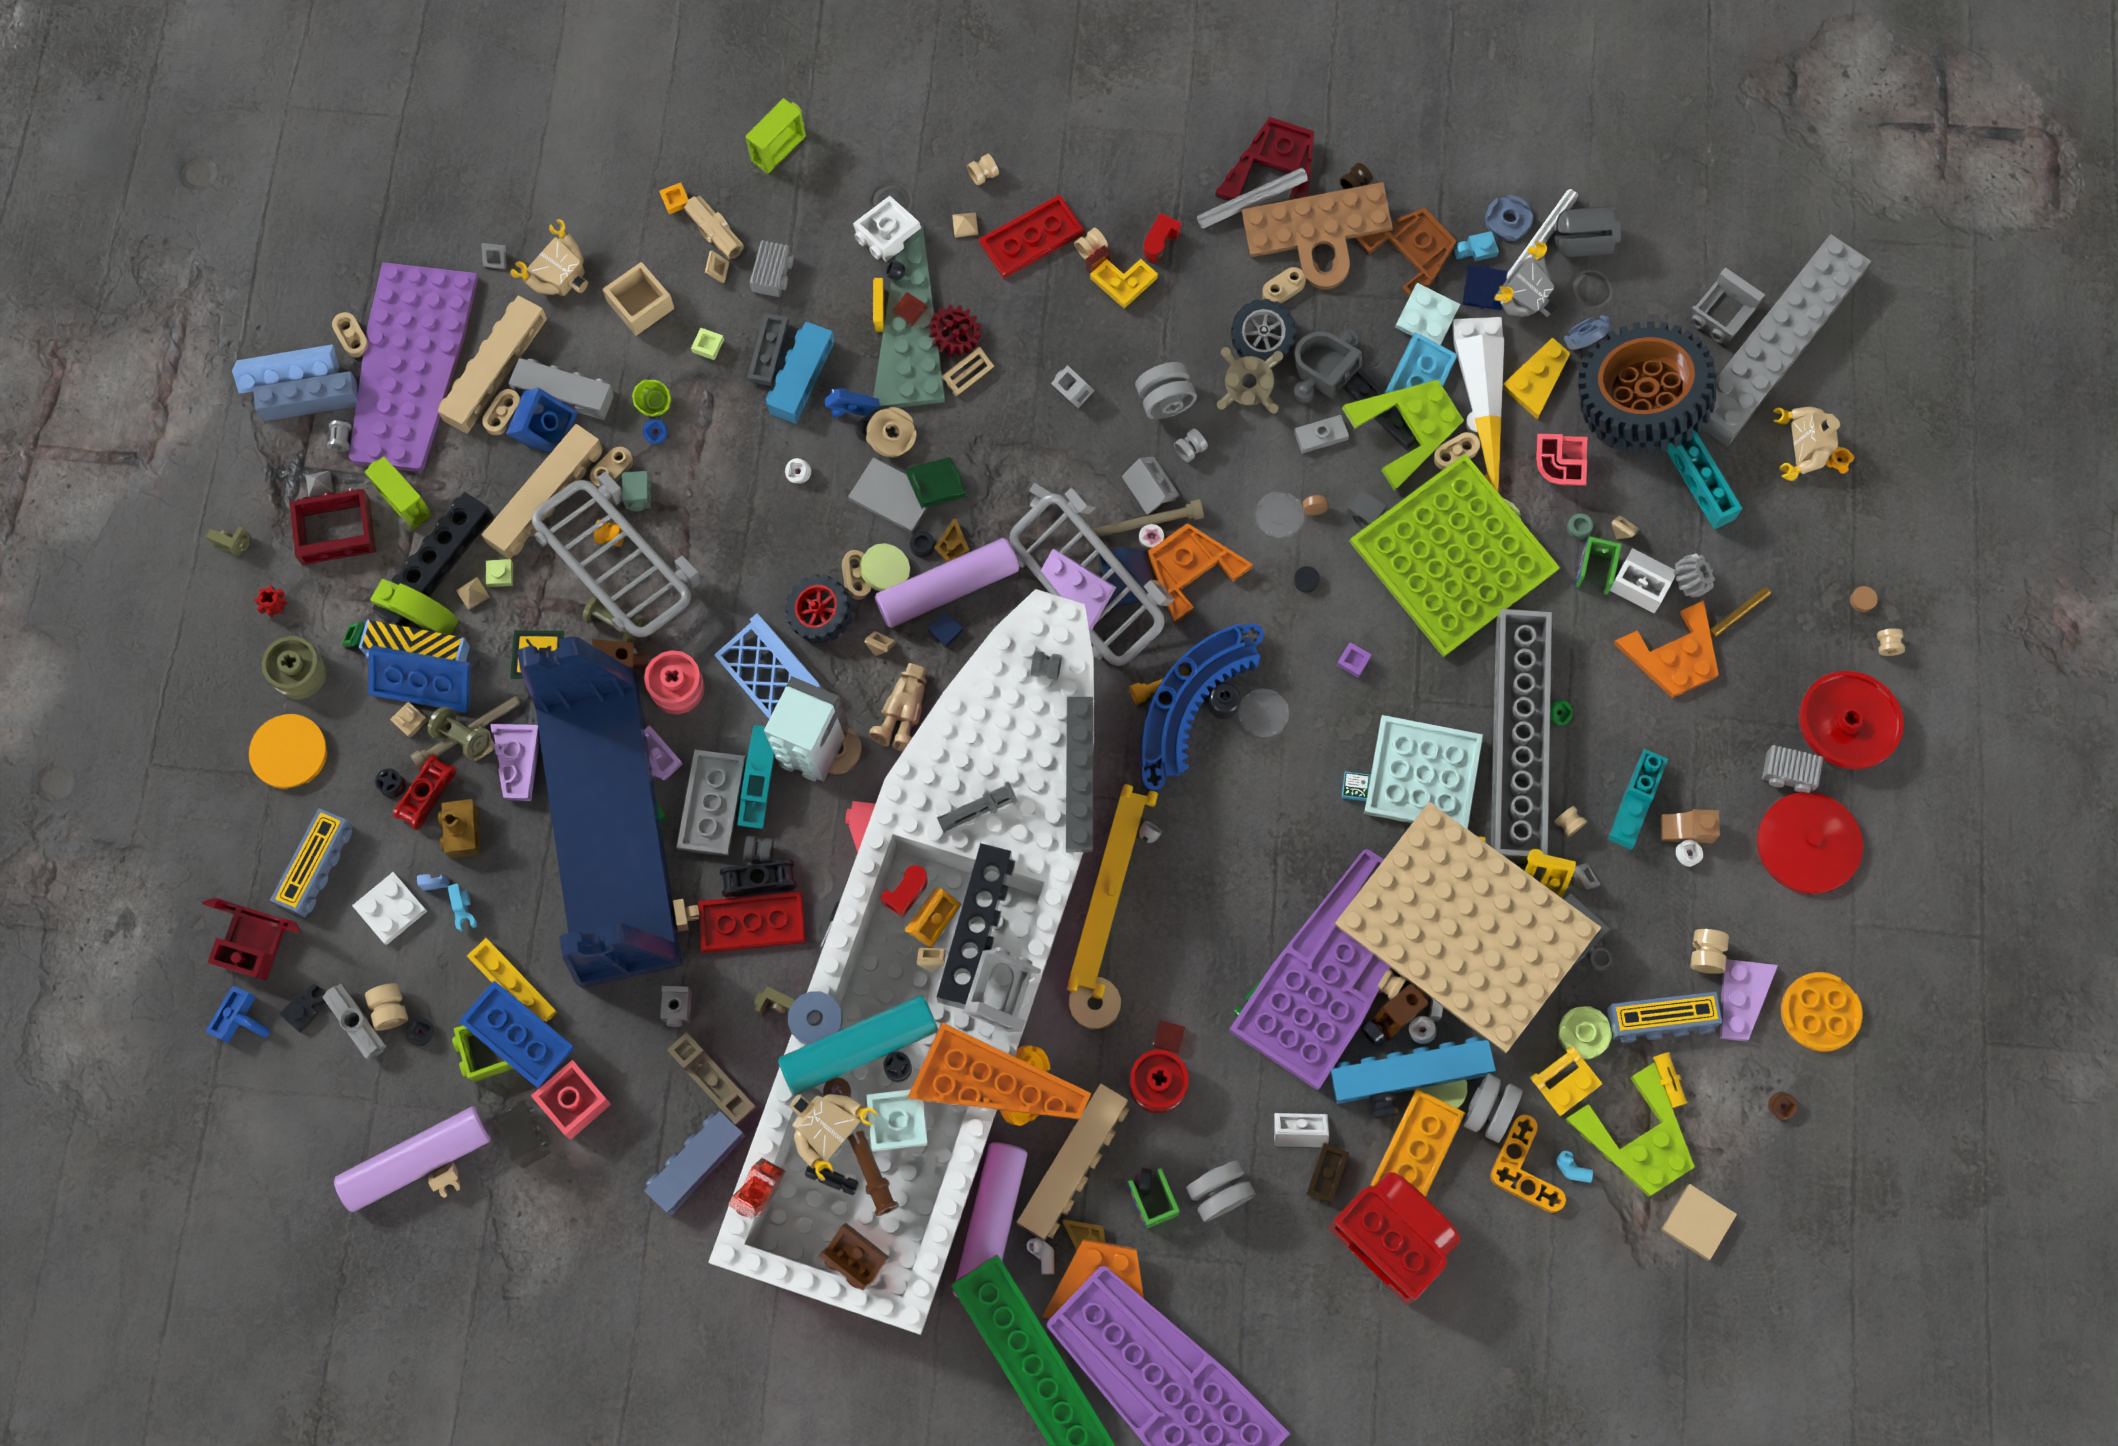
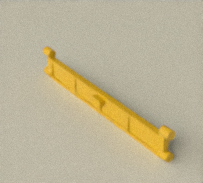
M1128 784L1123 785L1067 990L1071 992H1077L1078 986L1094 990L1092 996L1097 999L1103 998L1106 987L1104 984L1096 983L1144 806L1146 804L1154 807L1158 797V793L1155 791H1148L1147 796L1132 793L1133 786Z

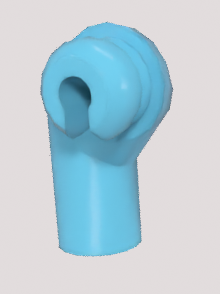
M1562 1151L1557 1157V1166L1564 1176L1569 1180L1591 1183L1593 1170L1578 1167L1574 1162V1155L1570 1151Z

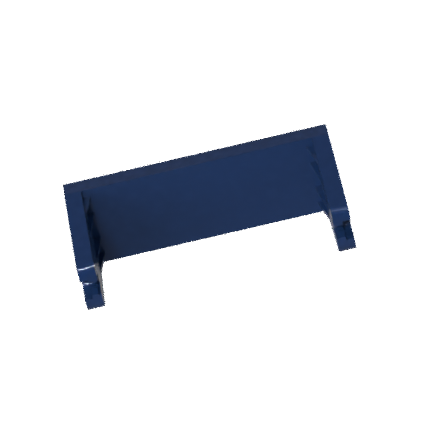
M579 637L559 639L560 648L554 651H539L534 645L519 649L520 671L536 708L568 933L559 937L561 954L576 985L585 988L683 966L636 673L630 667Z

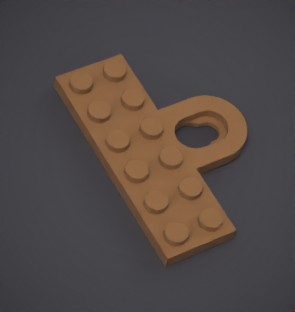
M1383 182L1242 209L1250 258L1298 249L1301 269L1306 276V281L1318 289L1335 288L1346 279L1350 268L1346 239L1392 230ZM1327 244L1335 251V258L1332 261L1333 267L1329 272H1322L1318 264L1312 259V251L1317 245Z

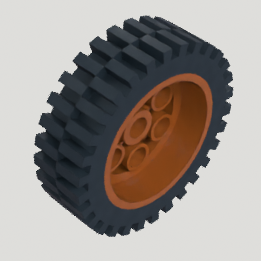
M1647 321L1646 328H1641L1640 322L1633 323V330L1628 331L1625 325L1619 327L1620 334L1618 335L1614 331L1607 333V342L1603 338L1596 341L1597 349L1591 347L1588 350V357L1584 356L1582 360V367L1579 368L1578 388L1583 419L1585 423H1588L1592 433L1596 431L1598 439L1602 441L1606 438L1607 445L1614 447L1618 442L1619 450L1625 452L1628 446H1632L1633 453L1640 454L1641 447H1647V454L1654 453V447L1660 446L1661 452L1668 450V444L1671 442L1675 448L1682 445V437L1687 441L1693 438V430L1699 433L1703 429V422L1708 423L1710 412L1713 413L1716 402V373L1713 357L1710 356V350L1707 346H1702V340L1699 337L1693 340V333L1688 330L1682 335L1681 327L1674 325L1672 330H1668V323L1661 322L1660 328H1655L1654 321Z

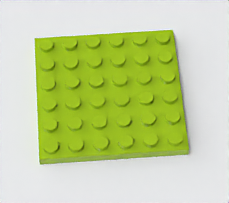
M1466 453L1349 540L1351 545L1443 658L1494 620L1501 609L1510 608L1560 569L1558 564Z

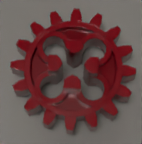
M950 304L947 311L941 307L938 313L933 314L928 326L931 329L929 337L935 338L932 343L933 346L939 344L941 346L939 351L943 352L946 349L949 356L956 352L958 357H961L963 350L969 354L972 348H976L982 334L979 332L981 324L975 323L977 316L970 317V309L963 312L961 305L957 309H953V306ZM960 324H963L962 327H961V329H960V331H959V330H958L959 325H960ZM950 330H951V331H952L951 336L948 337V338H946V337L948 336Z

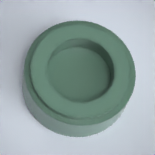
M1585 514L1573 515L1567 524L1569 535L1577 540L1586 539L1593 530V521Z

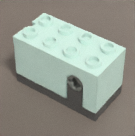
M791 676L764 729V733L781 768L793 772L794 769L803 772L802 776L814 782L818 779L824 782L828 775V769L832 766L835 755H838L842 741H844L850 726L838 695Z

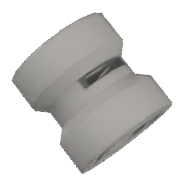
M1192 429L1184 439L1180 438L1174 442V448L1178 455L1188 463L1195 458L1196 453L1206 450L1208 444L1198 430Z

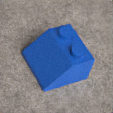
M540 388L526 390L522 394L506 434L526 446L551 453L571 430L578 411Z

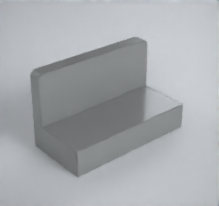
M1155 457L1139 458L1122 475L1123 480L1146 514H1152L1162 503L1174 502L1180 496Z

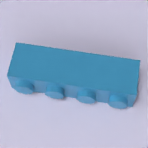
M805 322L803 328L797 331L793 350L789 349L787 352L785 367L783 370H779L775 380L776 386L773 391H769L766 398L770 415L797 424L835 342L833 331L809 322Z

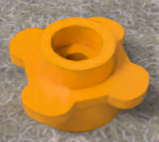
M1838 446L1828 458L1826 466L1837 469L1841 474L1847 473L1849 470L1848 465L1854 460V455L1848 449Z

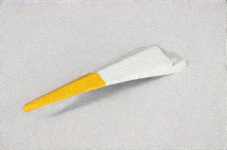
M1501 317L1453 319L1452 333L1455 352L1458 355V362L1473 411L1489 480L1498 492L1504 357Z

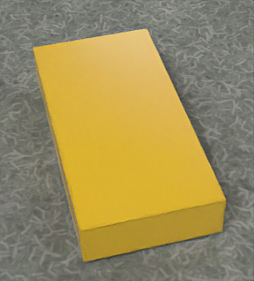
M874 278L873 323L876 332H883L885 317L883 278Z

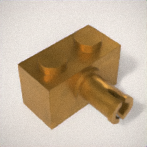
M473 799L441 803L442 811L438 812L439 825L443 827V836H440L441 851H444L450 859L481 855L478 805Z

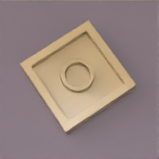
M1689 1184L1661 1231L1709 1261L1737 1214Z

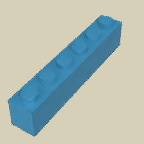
M1474 1037L1465 1040L1466 1044L1456 1046L1455 1042L1440 1044V1049L1430 1051L1429 1047L1414 1049L1413 1054L1403 1055L1402 1052L1388 1054L1387 1059L1377 1060L1376 1057L1361 1059L1360 1064L1351 1065L1350 1062L1335 1064V1068L1330 1071L1336 1105L1369 1099L1372 1095L1384 1092H1395L1396 1094L1424 1087L1485 1077L1487 1073L1494 1075L1496 1070L1489 1040L1482 1041L1481 1037Z

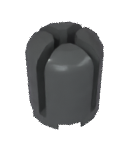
M1613 205L1566 209L1562 211L1555 222V230H1559L1561 233L1574 234L1555 236V243L1559 252L1565 257L1618 253L1614 249L1615 244L1621 242L1620 221H1615L1613 212L1617 207Z

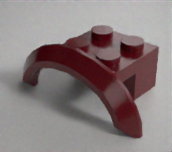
M216 897L202 902L205 906L233 914L225 939H215L207 963L267 981L284 931L301 934L296 921L263 913Z

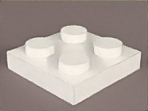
M394 872L352 905L385 945H388L427 912Z

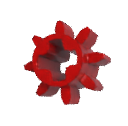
M272 585L263 590L259 589L258 598H254V601L260 605L257 610L261 614L267 612L270 618H273L274 614H283L284 605L288 604V601L283 598L285 595L284 591L281 588L276 591Z

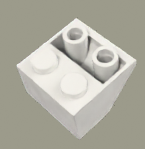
M1632 548L1610 591L1655 613L1675 577L1674 569Z

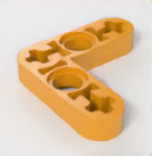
M1521 1115L1514 1120L1491 1170V1182L1497 1188L1546 1212H1557L1565 1205L1566 1197L1564 1192L1558 1187L1521 1170V1166L1538 1128L1537 1122L1533 1117ZM1524 1121L1529 1123L1528 1128L1531 1129V1132L1527 1131L1522 1137L1523 1141H1527L1526 1145L1521 1140L1512 1138V1135L1516 1138L1519 1136L1521 1127L1518 1126V1123L1522 1124ZM1515 1144L1521 1149V1156L1518 1159H1512L1508 1156L1506 1150L1509 1145ZM1505 1169L1507 1170V1176L1512 1179L1516 1178V1174L1519 1175L1520 1178L1515 1184V1189L1511 1188L1514 1182L1506 1179L1500 1182V1176L1496 1172H1501ZM1528 1180L1535 1185V1192L1532 1195H1525L1521 1191L1520 1186L1523 1181ZM1541 1186L1545 1188L1542 1192L1543 1194L1551 1196L1555 1193L1559 1204H1554L1551 1207L1548 1205L1549 1200L1543 1196L1540 1197L1539 1201L1535 1198L1541 1191Z

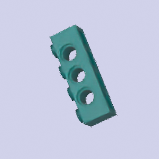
M1693 430V438L1689 441L1682 437V445L1676 448L1672 442L1669 443L1668 455L1712 528L1717 529L1734 521L1743 508L1697 432Z

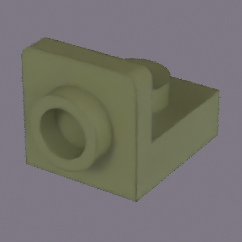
M239 526L234 535L224 530L217 532L210 529L205 537L213 547L240 557L242 551L248 548L251 536L244 527Z
M767 986L764 992L760 991L754 1001L755 1011L758 1015L763 1016L769 1003H771L770 1008L785 1014L786 1011L789 1012L795 999Z

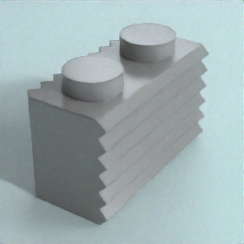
M761 241L750 280L752 292L781 297L782 290H786L788 285L787 271L792 269L794 255H791L787 244Z
M1772 745L1766 753L1762 780L1769 781V785L1774 787H1784V785L1794 787V790L1799 793L1813 792L1819 786L1823 757Z

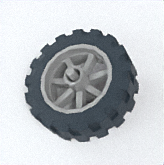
M1257 299L1253 300L1252 303L1245 304L1236 313L1231 327L1232 345L1236 349L1237 354L1240 357L1254 356L1266 361L1276 351H1280L1283 354V360L1291 351L1296 336L1295 320L1290 315V311L1286 307L1281 306V303L1270 301L1271 299L1260 301ZM1263 315V324L1259 325L1253 318ZM1268 316L1277 321L1271 326L1266 325ZM1249 321L1258 331L1245 332ZM1280 326L1281 337L1270 333V331ZM1257 335V339L1251 346L1246 336ZM1268 337L1279 342L1270 348ZM1260 341H1264L1266 350L1256 348Z

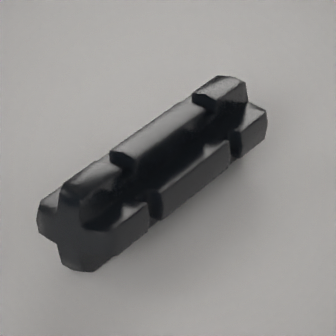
M808 1165L805 1170L806 1177L813 1180L818 1179L820 1183L837 1190L843 1189V1192L849 1195H854L859 1186L857 1180L850 1177L846 1179L845 1175L835 1171L831 1173L828 1168H823L820 1171L825 1181H821L818 1178L816 1168L812 1169Z

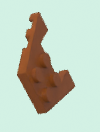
M1425 207L1397 218L1396 221L1392 222L1391 231L1355 237V241L1368 255L1389 240L1419 271V274L1402 287V291L1408 297H1410L1417 283L1427 288L1431 286L1457 242Z

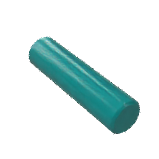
M919 995L779 1057L778 1064L791 1094L796 1096L936 1034L938 1027L925 997Z

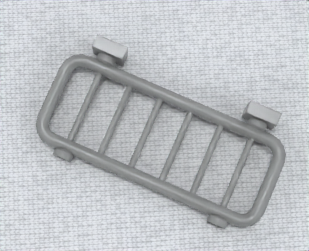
M606 472L597 477L600 484L599 488L589 481H575L534 511L532 524L538 531L534 536L542 546L548 543L614 616L611 622L619 632L625 628L633 636L647 637L686 609L691 600V592L685 583L694 589L701 584L699 574L683 555L674 561L677 569L674 572L610 503L609 498L615 505L623 501L622 491ZM579 490H585L593 497L551 529H548L542 522V518L546 513ZM597 502L608 515L569 544L563 546L553 533ZM613 519L623 532L579 563L568 550L607 521ZM628 536L639 549L594 580L583 567L622 538ZM643 552L654 566L610 598L599 584ZM658 569L670 583L631 612L625 614L614 601ZM674 586L681 594V599L648 625L637 627L630 620L632 616Z
M1071 487L1065 493L1066 497L1070 500L1069 502L1059 494H1048L1010 532V545L1016 552L1015 555L1019 566L1023 568L1027 565L1050 594L1060 596L1041 572L1042 568L1030 554L1069 517L1080 532L1060 552L1065 554L1084 535L1096 550L1080 565L1086 567L1100 554L1111 567L1102 578L1107 580L1116 572L1127 585L1104 608L1098 621L1130 590L1143 604L1105 642L1093 629L1092 631L1089 630L1090 640L1094 645L1092 652L1098 660L1104 657L1112 665H1126L1162 631L1164 615L1157 605L1169 606L1175 599L1156 580H1150L1143 586L1148 591V594L1141 588L1078 514L1079 512L1090 514L1096 508L1081 489ZM1050 504H1057L1064 511V514L1026 550L1020 543V534ZM1147 609L1154 618V625L1122 656H1116L1109 649L1108 645Z

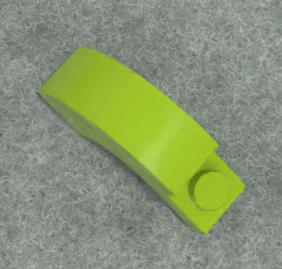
M381 579L370 599L373 604L404 616L426 631L451 635L459 621L451 611L428 596L401 583L397 585L385 579Z

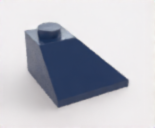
M1126 547L1110 550L1148 594V591L1143 586L1150 580H1154L1147 551ZM1099 554L1098 564L1103 577L1111 567ZM1116 572L1106 580L1116 587L1108 601L1109 604L1127 587ZM1130 590L1113 608L1140 601Z

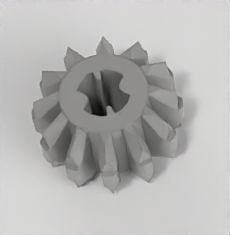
M1690 554L1675 563L1676 569L1674 574L1677 577L1676 582L1679 583V589L1683 590L1686 596H1691L1692 598L1699 597L1714 588L1713 581H1715V578L1712 575L1713 570L1709 566V561L1706 562L1703 555Z

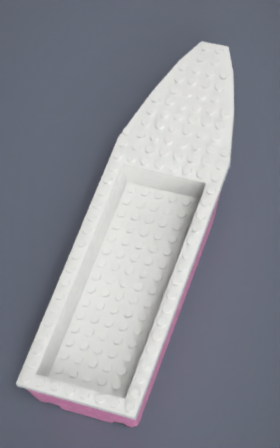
M1035 589L992 630L948 685L886 776L807 993L821 991L831 995L838 1002L843 1018L840 1030L922 995L929 1005L938 1029L943 1022L1015 1057L1084 853L1066 852L1067 697H1093L1094 747V667L1085 604ZM1035 650L1043 651L1048 656L1052 654L1062 655L1058 680L1049 679L1047 675H1041L1040 677L1031 676V665ZM1009 781L1018 803L1007 804L999 808L996 813H990L989 811L945 833L942 831L937 820L938 816L983 797L982 794L985 791L991 792ZM980 843L1012 851V860H1016L1012 876L1007 875L1005 885L1009 886L1006 899L999 903L998 910L1001 911V917L998 927L993 926L990 935L994 937L992 950L995 947L1004 948L1010 951V956L1029 959L1033 962L1032 966L1041 969L1040 973L1031 974L1018 1014V1018L1025 1021L1022 1032H1007L963 1013L964 1009L938 1003L936 998ZM912 865L921 866L926 871L928 885L905 917L901 918L881 903L880 896L886 889L892 893L903 880L904 872L908 867ZM990 871L986 873L984 878L988 881H995L998 879L999 874ZM937 887L944 889L962 905L932 946V948L946 949L945 964L933 973H930L917 965L919 949L929 947L908 934L905 929L932 890ZM984 896L977 903L982 907H987L992 903V900ZM975 922L970 926V930L976 933L981 932L985 928V925L981 922ZM969 947L963 951V956L973 958L977 955L978 951L975 948ZM997 964L993 967L982 998V1003L1000 1011L1003 1010L1012 981L1011 971L1006 965ZM961 973L956 977L955 981L958 984H966L969 982L970 976L966 973ZM813 1012L808 1017V1023L812 1026L819 1025L823 1020V1015L819 1012ZM936 1034L895 1051L906 1054L912 1064L911 1076L904 1082H892L885 1074L883 1064L888 1055L839 1076L849 1083L851 1087L850 1098L862 1104L865 1109L868 1108L866 1096L868 1094L910 1090ZM791 1035L785 1054L806 1045L800 1043ZM779 1068L708 1263L921 1335L997 1110L923 1101L928 1145L873 1152L871 1148L870 1127L864 1124L859 1116V1124L849 1135L854 1134L859 1144L860 1141L856 1132L864 1131L882 1178L889 1180L890 1185L888 1187L892 1198L899 1204V1207L894 1211L882 1216H876V1207L872 1197L866 1194L865 1191L868 1184L847 1138L827 1162L831 1164L833 1171L845 1175L846 1179L850 1177L858 1181L859 1186L854 1195L844 1193L843 1189L837 1190L822 1184L818 1179L813 1180L805 1176L808 1164L798 1154L793 1137L796 1130L792 1125L799 1115L790 1108L791 1102L798 1095L791 1094L783 1073ZM825 1083L814 1088L823 1093ZM839 1088L834 1089V1094L838 1095L841 1090ZM868 1114L866 1115L867 1122H869ZM845 1223L849 1224L890 1257L874 1282L864 1290L851 1286L846 1281V1277L838 1271L828 1268L824 1260L819 1257L822 1250L828 1247L838 1230Z

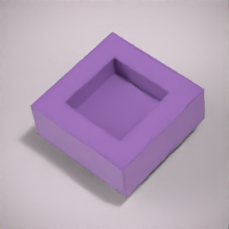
M1349 643L1337 662V666L1359 678L1372 654Z

